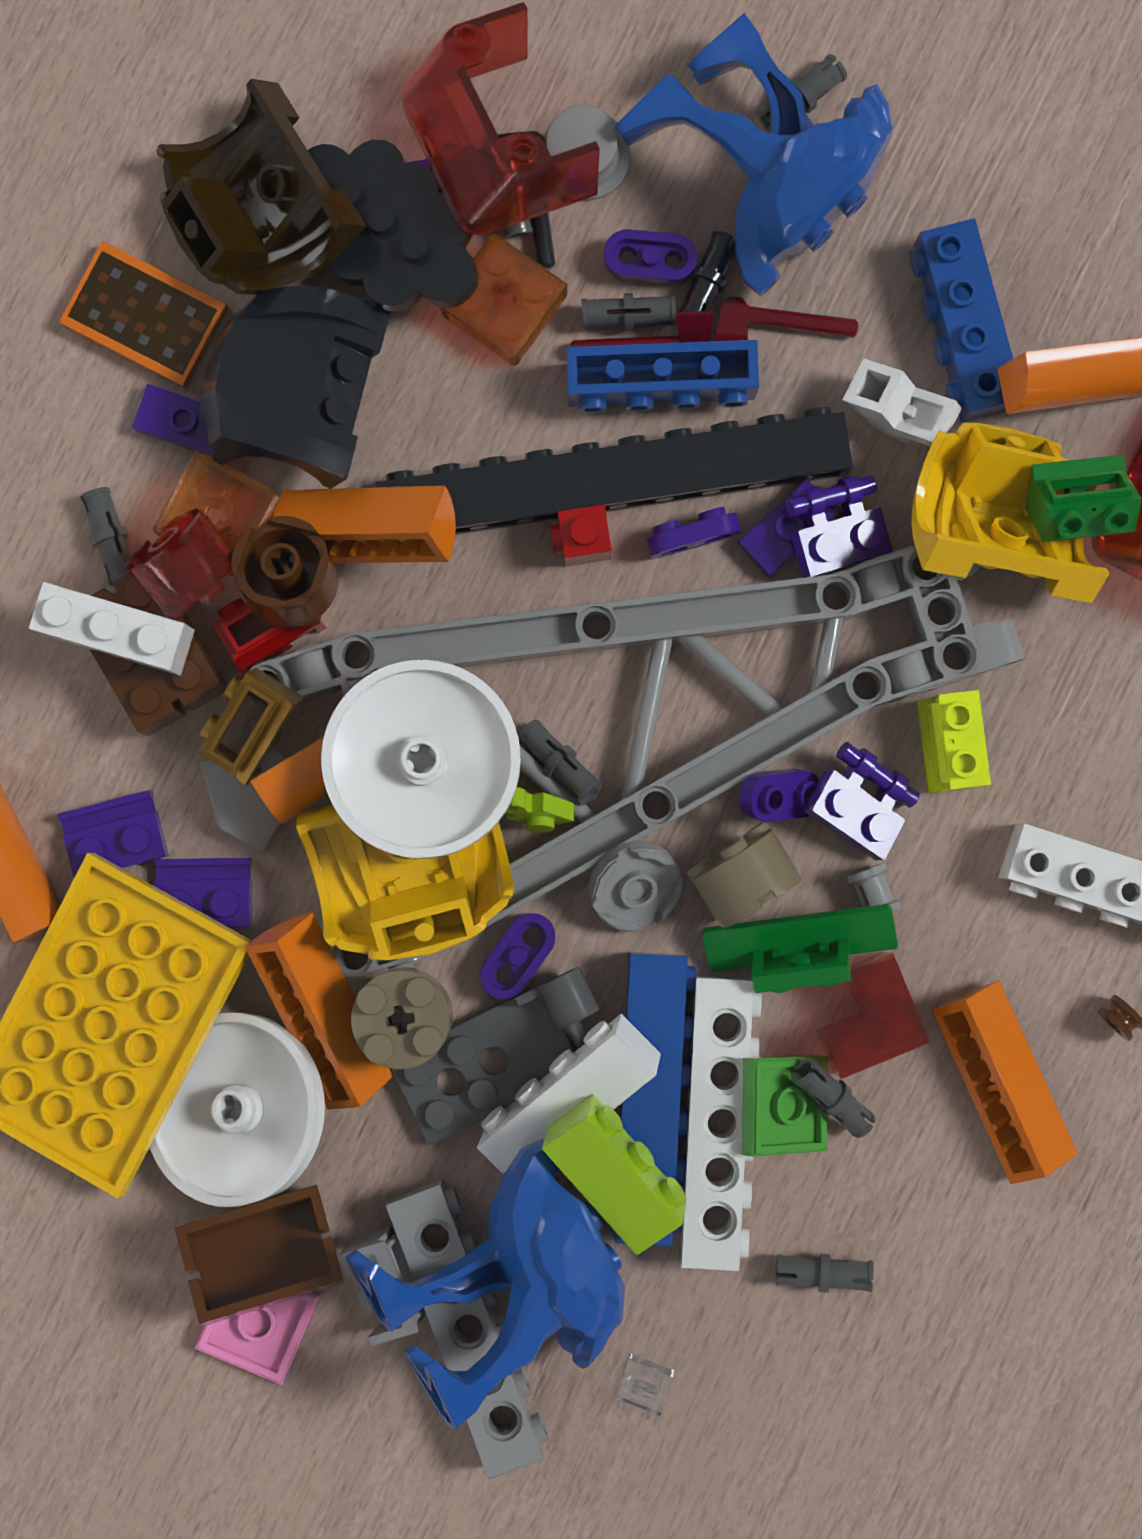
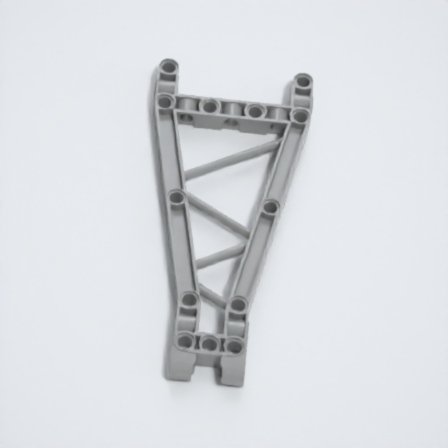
M915 545L862 562L850 569L831 575L350 633L326 642L301 647L286 655L259 663L249 671L258 668L266 674L277 675L280 683L304 697L303 702L339 690H342L345 695L355 684L372 672L387 665L403 661L433 660L462 668L653 644L620 802L596 814L586 804L580 805L577 799L554 776L548 777L543 772V766L520 746V771L544 793L573 802L574 819L579 825L510 864L514 882L513 896L509 899L508 905L487 922V926L598 864L605 854L617 846L642 839L744 781L749 775L765 769L866 710L894 700L901 701L1016 663L1026 659L1012 618L997 623L985 621L972 625L958 583L965 582L968 577L986 568L974 563L966 578L934 572L931 580H923L918 578L913 572V560L918 558ZM827 587L839 588L845 595V607L834 610L826 606L822 596L823 590ZM895 601L905 602L919 643L869 659L831 681L843 621L865 615L870 610ZM930 602L942 603L948 609L949 619L945 625L935 624L929 618L927 610ZM592 616H601L608 622L610 630L605 637L592 639L583 631L582 626L585 620ZM823 623L810 692L785 708L706 639L707 637ZM681 641L767 718L642 789L672 642ZM355 645H364L370 650L368 663L358 669L348 667L346 655L349 649ZM946 646L957 647L963 653L964 664L960 670L951 669L945 664L943 652ZM865 675L873 680L876 691L872 699H861L855 694L853 682L856 676ZM252 692L248 695L249 699L261 707L267 708L269 705L268 702ZM660 793L667 799L669 810L662 819H651L644 813L642 804L648 794ZM336 945L333 949V953L344 976L351 978L361 977L385 968L389 970L428 957V955L395 960H372L368 957L364 967L356 969L346 963L344 959L345 950H341Z

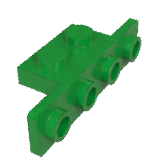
M890 904L737 923L726 928L721 926L706 927L702 933L710 970L718 972L752 967V982L755 993L769 991L783 993L794 988L810 986L831 987L838 983L850 982L851 955L892 950L898 947L896 927Z

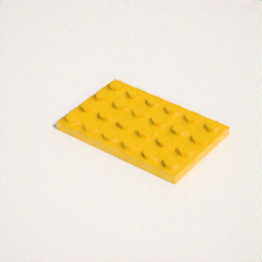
M87 853L0 1021V1131L113 1197L119 1199L125 1196L249 957L244 946L252 940L96 853Z

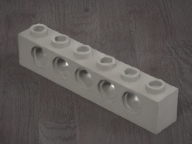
M443 1178L388 1200L386 1208L414 1281L448 1267L477 1247L471 1232L463 1234L457 1216L464 1214L459 1196L454 1187L446 1189ZM434 1223L442 1225L448 1232L449 1240L441 1246L429 1244L423 1236V1229L427 1225ZM491 1292L471 1303L442 1301L424 1307L447 1369L451 1371L469 1370L488 1352L497 1340L503 1322L497 1324L491 1306L497 1304L495 1292ZM471 1314L480 1319L483 1329L478 1334L466 1335L458 1329L456 1321L463 1315ZM523 1368L502 1379L486 1396L476 1413L466 1420L488 1480L543 1459L542 1442L549 1440L540 1413L531 1414L525 1397L532 1393ZM498 1406H508L515 1411L517 1418L511 1424L500 1425L492 1419L490 1413Z

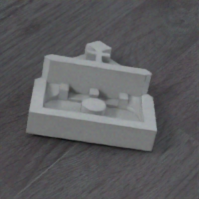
M271 749L266 753L259 765V768L262 769L260 775L286 760L287 757ZM200 760L202 773L205 776L213 807V816L217 820L219 828L263 852L280 822L269 811L251 782L244 787L235 776L210 760Z

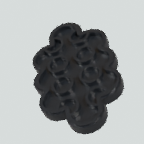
M373 139L364 142L350 154L332 144H320L308 149L309 154L330 188L345 190L367 226L349 247L330 263L331 268L342 282L351 286H364L365 291L377 306L385 311L393 312L409 309L422 297L430 303L444 308L462 305L472 297L478 287L479 272L474 259L465 248L473 237L475 226L473 216L461 198L453 194L442 193L440 183L431 169L417 164L406 165L401 152L394 144L386 140Z

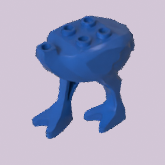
M743 13L700 51L688 67L694 72L693 77L700 85L739 67L751 69L763 86L770 102L771 133L759 130L744 115L714 111L699 104L673 74H668L656 84L614 128L626 144L630 146L666 127L685 124L701 132L717 144L740 167L749 181L737 205L735 256L743 282L761 297L781 278L774 264L800 255L808 247L813 252L818 250L834 233L831 225L842 214L847 218L851 217L867 201L866 190L869 188L885 154L893 126L889 104L878 84L865 88L861 97L851 98L844 108L843 118L813 125L805 112L801 92L778 69L767 52L759 32L746 14Z
M540 1139L520 1149L504 1173L491 1204L488 1220L489 1239L448 1267L409 1283L387 1273L377 1263L370 1261L356 1249L345 1257L376 1316L386 1329L391 1332L425 1306L442 1301L471 1303L491 1292H510L506 1317L497 1340L488 1352L469 1370L451 1371L416 1345L405 1351L407 1360L443 1421L453 1430L457 1429L476 1413L486 1396L502 1379L531 1363L543 1342L555 1332L560 1346L572 1354L573 1363L584 1369L589 1367L601 1353L613 1330L623 1320L625 1285L618 1272L622 1268L621 1261L614 1249L609 1244L604 1243L598 1231L602 1228V1221L596 1210L588 1202L583 1203L555 1181L554 1175L560 1169L541 1149L544 1139Z

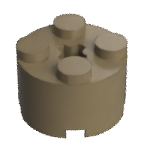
M762 822L742 835V839L736 842L730 840L709 854L710 857L686 871L721 927H729L763 908L762 905L774 896L777 899L802 880L797 872V868L767 822Z
M408 967L388 970L369 981L359 991L351 1013L353 1036L361 1051L370 1061L391 1069L414 1068L430 1060L445 1043L453 1022L452 1003L443 986L429 974L416 968ZM398 1005H403L405 1013L414 1014L415 1019L407 1025V1030H402L399 1023H393L391 1020V1016L398 1011Z

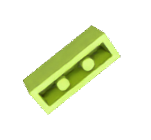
M592 1094L549 1125L541 1149L636 1255H639L683 1224L687 1200L682 1187L674 1178H667L654 1163V1158L649 1149L642 1142H635L623 1129L620 1117L610 1106H603Z

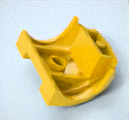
M963 423L955 433L946 434L940 430L937 432L923 463L912 505L911 526L913 540L922 570L966 578L971 567L976 563L986 569L994 570L1000 568L1015 571L1029 578L1045 577L1051 596L1091 604L1110 574L1107 568L1095 567L1087 561L1084 553L1083 538L1042 542L1025 509L1032 465L1069 461L1061 456V444L1013 428L982 423ZM1097 485L1089 486L1088 491H1095ZM1058 489L1055 492L1057 495H1061L1064 493V489Z
M332 804L301 812L297 815V831L307 853L319 895L323 919V938L332 947L336 945L341 950L367 954L372 960H395L430 955L466 941L483 931L487 926V922L508 905L509 899L513 896L514 882L499 822L483 838L461 851L443 857L415 859L393 855L370 845L345 824Z

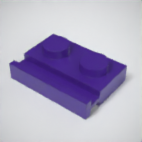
M147 790L57 814L62 824L63 838L73 878H75L87 853H96L121 868L169 856L160 818L153 800V791Z
M252 858L155 859V887L227 927L252 926Z

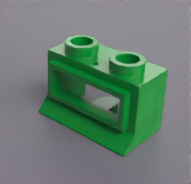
M1123 454L1032 465L1025 509L1042 542L1135 532L1142 498L1127 475ZM1110 484L1109 489L1088 491L1089 486ZM1064 489V493L1057 495L1055 490Z

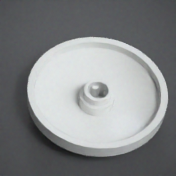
M409 660L387 665L372 672L355 684L344 695L331 715L326 727L321 752V767L326 791L332 805L345 824L356 835L379 850L415 859L443 857L471 846L488 834L503 817L513 799L519 780L521 764L520 745L516 727L509 711L498 695L474 674L455 665L433 660Z
M220 1013L150 1146L157 1165L167 1179L187 1196L199 1202L217 1207L251 1205L273 1198L290 1187L301 1176L312 1160L323 1130L325 1115L324 1091L313 1058L306 1047L290 1034L284 1026L269 1018L249 1013Z

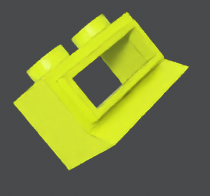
M979 690L939 694L933 698L916 701L928 793L991 785Z

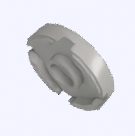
M644 841L622 844L605 854L593 869L588 885L590 902L602 921L618 931L628 932L645 930V925H649L654 921L659 924L668 918L679 904L684 888L680 868L669 851L656 843Z

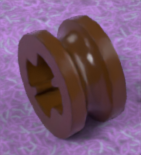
M1113 995L1110 998V1007H1101L1097 1012L1118 1035L1126 1041H1130L1133 1038L1132 1031L1135 1028L1142 1029V1017L1123 999Z

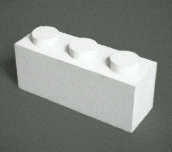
M46 582L42 583L29 625L30 630L41 635L179 676L182 674L195 631L182 622Z

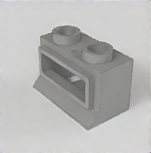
M392 1226L356 1237L337 1255L339 1263L342 1265L347 1263L345 1257L356 1249L395 1278L409 1283L414 1281ZM361 1289L358 1293V1301L361 1305L370 1307L371 1305ZM422 1308L392 1332L381 1323L368 1337L370 1345L375 1346L418 1333L417 1324L425 1316V1309Z

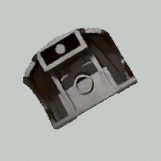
M250 79L246 84L247 96L243 107L233 122L217 134L199 142L160 144L157 148V156L164 159L163 171L167 191L160 195L161 204L181 249L197 270L210 282L222 284L237 294L257 295L280 287L293 286L315 275L338 258L367 226L345 190L330 188L296 133L293 125L300 117L279 83Z

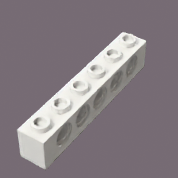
M696 976L695 994H693L692 1013L694 1016L692 1042H690L689 1059L691 1061V1078L687 1097L688 1132L687 1138H685L684 1157H686V1171L683 1191L687 1202L682 1234H680L679 1249L681 1268L739 1271L740 1258H748L749 1229L741 1228L742 1209L750 1210L752 1201V1181L744 1180L745 1161L753 1162L754 1157L742 1155L743 1058L759 1057V1037H751L752 1018H760L762 992L755 993L752 979ZM723 1013L734 1014L739 1022L736 1034L728 1039L718 1038L713 1031L715 1019ZM721 1061L731 1062L736 1067V1077L727 1086L715 1085L710 1077L714 1065ZM725 1109L734 1116L731 1129L721 1134L712 1132L708 1128L710 1115L716 1110ZM725 1158L731 1162V1172L727 1178L721 1181H713L706 1176V1166L712 1159ZM713 1206H721L729 1211L728 1221L724 1226L717 1229L709 1228L703 1223L705 1212Z

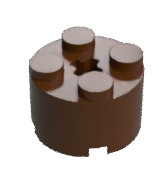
M276 516L267 519L268 523L259 526L255 530L250 528L241 536L235 546L232 555V570L238 588L251 610L266 623L278 627L292 628L315 625L332 604L338 589L337 568L323 538L311 524L291 516Z

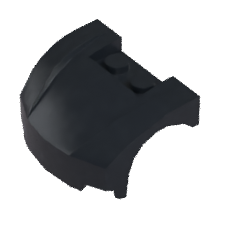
M315 286L280 287L268 292L259 293L253 297L220 331L204 366L199 399L200 420L205 421L209 445L215 451L213 454L214 460L219 465H223L233 459L246 456L266 457L301 468L315 477L322 486L329 489L345 481L348 478L358 436L352 433L372 358L381 351L391 312L385 311L379 306L355 296Z

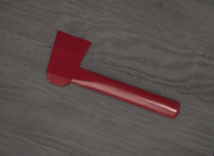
M729 296L722 303L713 341L748 340V325L854 338L858 333L859 325L856 319L748 306L744 298Z
M714 311L676 312L679 332L677 336L573 340L570 347L710 342Z

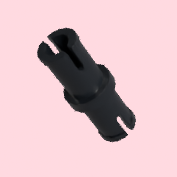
M723 231L712 232L711 240L700 265L696 266L690 275L692 284L678 312L710 311L717 294L724 291L727 284L725 275L735 254V239L732 240L733 236Z

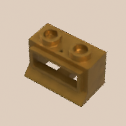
M258 668L247 672L244 677L240 674L234 676L222 698L229 702L220 717L213 714L199 735V738L205 741L199 754L235 776L244 787L260 775L262 771L259 768L260 763L266 753L273 749L283 734L280 730L290 713L300 707L305 699ZM252 692L268 702L269 705L241 752L237 754L221 744V741L248 695Z

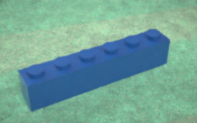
M629 952L626 1019L661 1053L656 1076L621 1103L620 1119L623 1129L635 1142H642L649 1149L654 1158V1163L667 1178L672 1177L679 1185L684 1186L686 1157L677 1156L678 1137L687 1138L688 1109L680 1108L681 1089H690L691 1061H682L683 1042H692L694 1016L693 1013H685L686 994H695L696 966L688 965V956ZM683 1224L653 1244V1246L672 1247L673 1233L682 1234ZM614 1231V1243L626 1244Z

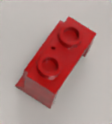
M242 598L236 599L222 607L218 611L221 619L212 623L234 660L238 671L244 675L253 665L274 653L278 656L287 652L293 647V641L313 629L318 633L327 629L322 619L309 627L284 628L274 626L244 645L239 646L230 629L255 615L248 603L245 604Z

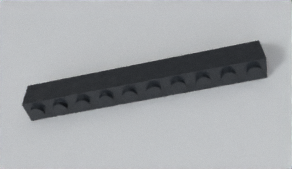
M819 407L804 411L803 418L785 420L784 414H773L758 418L757 425L739 427L737 421L721 422L710 426L711 432L692 434L691 428H680L665 432L664 439L646 441L644 435H634L619 439L618 446L600 448L598 442H587L572 446L571 453L553 455V450L541 449L526 453L525 460L507 462L505 456L488 457L479 460V467L461 469L458 463L442 464L433 467L432 474L414 476V471L411 470L395 471L386 474V481L376 482V487L446 486L455 512V535L558 520V511L605 504L606 512L803 483L806 479L816 481L843 477L849 474L853 468L844 411L831 413L830 407Z

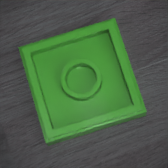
M795 1055L743 1058L742 1155L755 1157L827 1151V1116L816 1107V1101L792 1081V1073H797L803 1078L794 1069L801 1061L807 1058H814L828 1073V1056Z

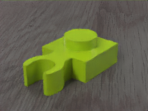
M517 787L505 814H507V819L525 824L527 831L546 833L554 831V825L574 821V803L544 792L530 794L525 789Z

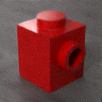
M605 504L558 511V525L550 526L554 554L563 553L565 567L611 560L612 548Z

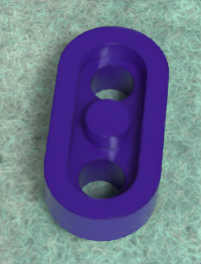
M624 229L617 231L607 240L604 249V263L609 273L620 280L677 285L690 278L697 264V250L690 239L680 234ZM624 251H629L635 255L636 259L631 264H624L619 260L618 256ZM674 255L680 258L682 264L678 268H669L665 264V259Z
M718 507L698 514L699 521L681 526L680 520H674L653 527L654 535L646 539L651 558L667 557L740 534L742 531L737 514H726L725 507Z
M795 768L753 773L744 780L740 788V809L747 818L762 822L808 817L810 815L804 812V809L820 780L811 771Z
M527 913L519 916L486 959L481 968L480 979L483 988L489 995L501 1000L516 997L524 990L554 946L556 935L552 923L545 916L537 913ZM530 927L537 928L541 933L540 942L533 946L526 944L523 940L524 931ZM501 966L510 967L514 973L513 980L508 984H502L496 979V970Z

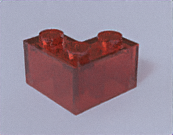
M887 951L851 965V981L847 983L859 1013L816 1030L824 1051L828 1056L833 1073L840 1079L930 1043L895 956Z

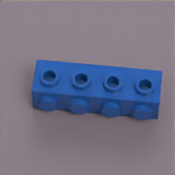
M973 218L922 231L913 245L914 249L910 250L909 257L914 276L922 277L926 294H922L921 298L925 318L928 322H934L938 336L937 339H934L936 360L940 367L946 366L950 383L946 384V396L956 400L962 409L959 413L961 423L1005 412L1006 409L997 368L1012 360L1013 355L976 220Z
M757 340L567 347L569 407L578 406V411L582 413L603 412L607 410L606 405H625V409L628 411L651 410L654 408L653 403H672L674 409L698 408L701 406L700 402L719 401V406L727 408L745 406L748 404L747 400L755 399L759 389Z

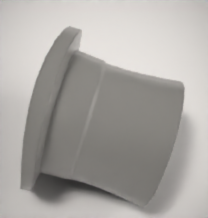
M589 105L569 107L553 120L547 134V152L544 155L546 172L552 183L560 191L577 199H600L611 194L622 184L628 173L631 161L630 146L626 144L614 128L617 122L598 108Z

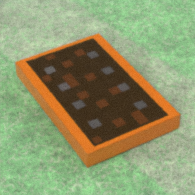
M102 241L59 323L74 333L186 389L226 314L228 306L226 303Z

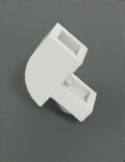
M864 358L842 399L860 420L877 431L906 444L910 439L930 447L939 430L946 434L950 433L962 409L956 400L916 388L904 371Z

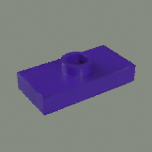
M147 384L132 428L140 433L213 457L215 451L209 445L205 421L200 420L199 401Z
M808 479L738 542L740 548L768 578L796 554L791 532L807 528L804 515L790 517L786 511L785 502L787 499L800 496L802 490L814 487ZM833 506L827 507L825 510L827 522L832 521L839 514Z

